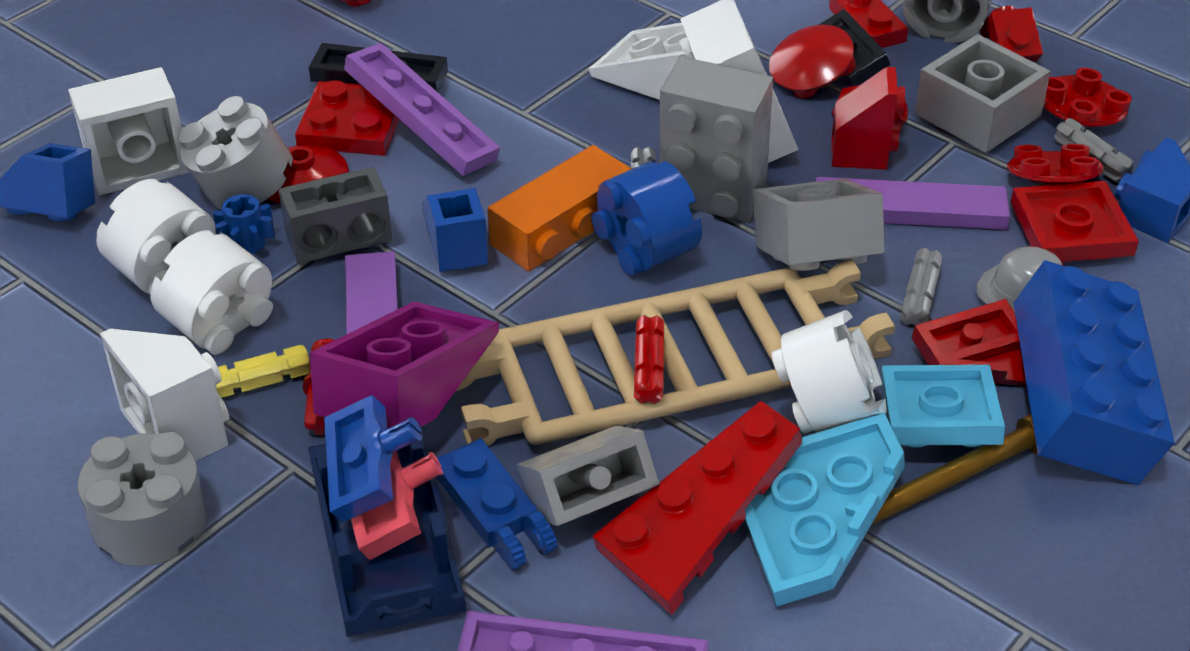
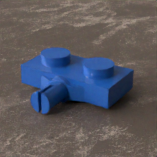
M373 395L324 417L330 512L342 522H345L392 501L393 491L390 468L392 456L395 451L422 440V430L418 422L413 417H410L387 429L385 405Z

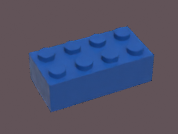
M1044 260L1013 303L1038 455L1139 485L1175 444L1138 290L1131 288L1123 282H1112L1087 274L1073 266L1065 267Z

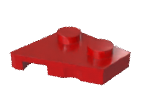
M1006 299L915 325L911 339L928 365H990L994 383L1027 386L1016 316Z

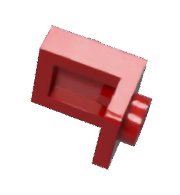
M1014 6L999 7L989 14L980 29L981 36L985 38L990 37L991 41L1032 62L1038 61L1044 54L1032 7L1015 9Z

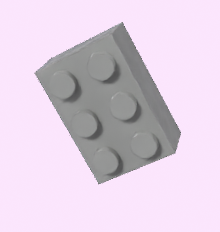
M683 56L678 58L660 90V163L663 161L671 163L689 184L696 202L689 204L690 209L745 223L750 222L754 214L753 189L766 188L773 90L772 76Z

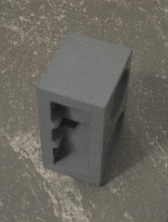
M374 167L278 189L285 234L297 264L311 260H320L328 256L392 241L388 196Z

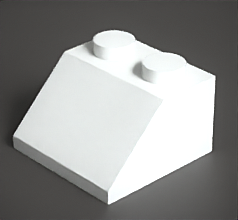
M108 329L100 333L120 409L138 434H161L164 432L180 434L196 461L228 446L224 423L229 421L230 417L227 407L216 389V384L221 382L220 371L208 352L200 354L186 336Z

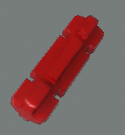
M643 315L636 321L634 398L641 404L648 401L656 404L663 398L665 322L657 315L651 318Z

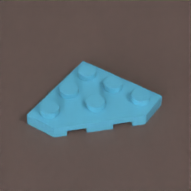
M884 412L802 437L803 443L767 491L762 495L757 494L745 509L746 518L744 523L776 607L834 589L905 468L904 452Z

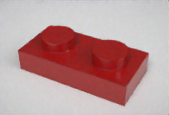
M830 0L829 9L834 14L845 9L881 48L907 42L908 27L881 0Z

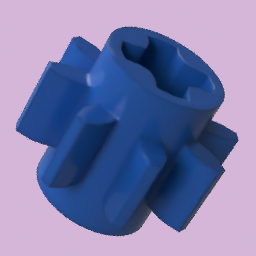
M247 194L232 196L223 203L222 211L213 212L216 235H220V232L227 235L250 254L260 251L265 246V238L275 237L271 206L269 204L260 206L259 201L254 196Z

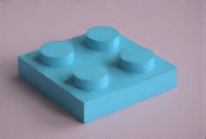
M990 365L882 366L881 387L883 399L886 398V417L900 445L914 448L927 445H962L966 447L1003 445L1005 424Z

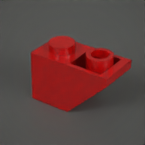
M885 67L835 102L831 135V167L887 170L889 152H897L899 146L900 126L899 124H894L895 114L903 115L905 105V86H897L896 67Z

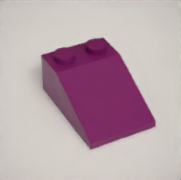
M414 301L310 352L314 414L327 417L373 395L385 405L387 429L410 417H413L421 428L435 420L499 333V322Z

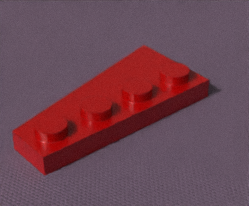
M763 401L758 402L661 480L659 485L651 488L595 533L592 537L596 549L667 612L673 615L684 600L682 592L694 576L702 577L714 561L713 551L728 532L732 534L736 532L746 518L745 509L757 494L762 495L767 491L803 442L800 428Z

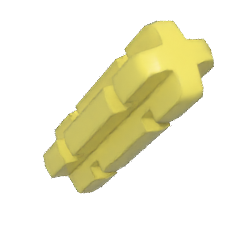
M296 345L283 349V355L277 356L274 351L234 362L235 368L227 369L226 364L218 366L221 382L216 384L217 393L221 398L233 396L234 389L241 388V392L244 393L284 382L283 376L290 375V379L308 375L310 371L309 354L304 345Z

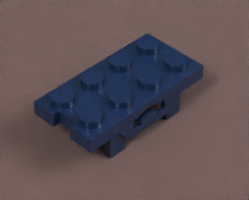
M422 440L397 450L402 468L426 456ZM326 444L308 447L346 636L349 637L466 611L465 595L454 559L448 523L436 479L433 478L414 488L413 507L421 534L369 560L358 549L351 519L342 522L330 512Z

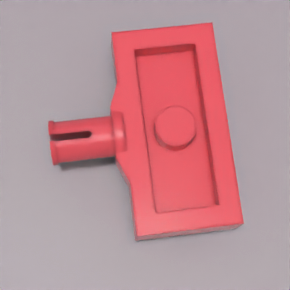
M395 451L390 463L393 500L351 519L358 549L369 560L421 534L413 507L414 488L439 475H443L442 466L433 452L402 468L397 451Z

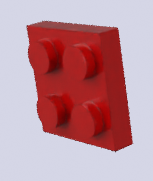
M318 81L295 132L296 145H319L331 148L337 152L386 156L399 118L362 85L347 84L341 81Z
M1106 181L1013 188L1010 204L1032 247L1043 248L1054 253L1061 262L1135 256L1139 240Z

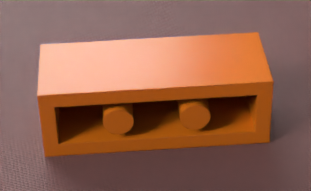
M591 145L488 206L489 245L526 271L533 270L595 231L592 224V214L598 211V186L605 180L632 168L597 146Z

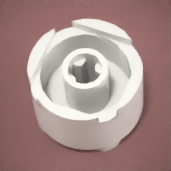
M145 179L125 189L109 206L114 211V214L107 226L101 221L97 230V247L100 254L142 291L151 294V286L155 276L162 281L170 267L163 262L170 251L185 238L196 232L210 230L216 235V228L212 217L169 182L167 184L160 183L157 179Z
M203 230L181 241L163 261L170 267L162 281L155 276L151 286L150 297L153 308L199 347L207 349L214 355H219L226 351L232 344L234 335L247 326L257 327L263 324L273 310V303L268 300L272 288L270 270L261 261L221 232L220 235H215L210 230Z
M847 310L784 333L781 337V348L772 351V359L778 376L782 382L790 381L797 398V402L792 404L796 422L804 434L812 431L818 433L882 412L886 414L887 412L886 398L875 402L872 388L882 385L875 360L861 329L857 328L849 331L845 323L853 318Z

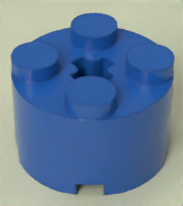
M656 160L644 163L605 180L598 186V211L592 214L594 230L602 240H609L612 248L618 255L622 269L629 276L639 272H646L695 249L702 237L701 217L693 220L689 204L696 202L694 194L683 175L669 162L663 161L656 164Z

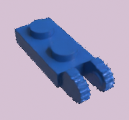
M481 438L437 458L443 470V475L437 476V480L488 548L493 546L510 569L515 570L526 564L524 548L518 538L515 537V535L523 531L544 555L557 549V539L549 522L546 521L540 511H537L536 506Z

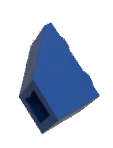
M1166 137L1153 152L1147 150L1143 154L1136 171L1133 174L1126 173L1122 177L1114 196L1116 200L1120 201L1119 206L1132 228L1167 243L1184 225L1190 215V164L1177 142L1169 137Z
M49 143L21 156L0 179V207L6 208L10 214L21 215L33 212L45 214L52 221H67L76 218L78 212L95 204L91 149Z
M476 188L427 195L422 202V212L439 272L488 264L486 219Z

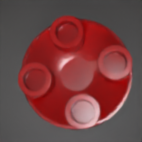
M814 25L800 29L783 39L775 48L769 61L770 74L779 86L792 90L795 97L800 99L809 98L817 92L818 88L824 87L840 76L848 75L853 71L856 62L853 56L854 45L852 39L844 30L831 25Z
M1079 68L1076 70L1075 75L1049 77L1043 106L1062 120L1066 121L1068 118H1071L1083 126L1103 127L1114 125L1125 119L1132 97L1129 93L1118 90L1112 85L1101 81L1102 74L1099 71L1091 68Z
M1074 143L1062 145L1061 151H1042L1043 148L1037 145H1019L1014 147V157L1007 163V169L1012 174L1032 182L1048 185L1083 182L1101 175L1104 170L1103 164L1098 159L1089 156V146Z

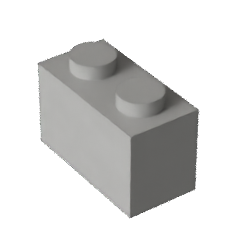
M618 425L516 464L526 495L536 506L537 511L543 514L546 521L555 526L659 485L643 430Z

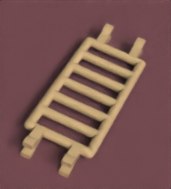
M853 260L839 263L827 273L801 278L796 270L784 268L499 329L497 336L456 391L466 388L475 379L501 374L512 403L493 408L483 404L461 407L462 417L467 428L463 429L465 443L467 445L481 438L489 446L497 438L524 433L526 440L530 444L541 445L606 430L616 425L624 426L792 387L790 381L782 382L776 369L747 375L711 305L737 299L773 363L772 351L781 348L782 336L758 294L785 289L805 325L825 318L817 304L834 301V303L839 305L857 303L858 295L850 282L859 281L861 272ZM690 309L726 380L697 386L665 323L664 368L676 391L663 394L661 401L656 404L649 401L643 404L639 403L634 398L635 372L613 326L637 321L643 315L650 318L657 315L664 321L662 315ZM887 312L869 317L860 326L848 328L849 331L857 328L861 329L874 359L891 355L892 348L884 336L894 334L895 325ZM593 331L625 403L594 409L563 338L564 336ZM541 341L544 343L573 412V415L543 422L513 347Z

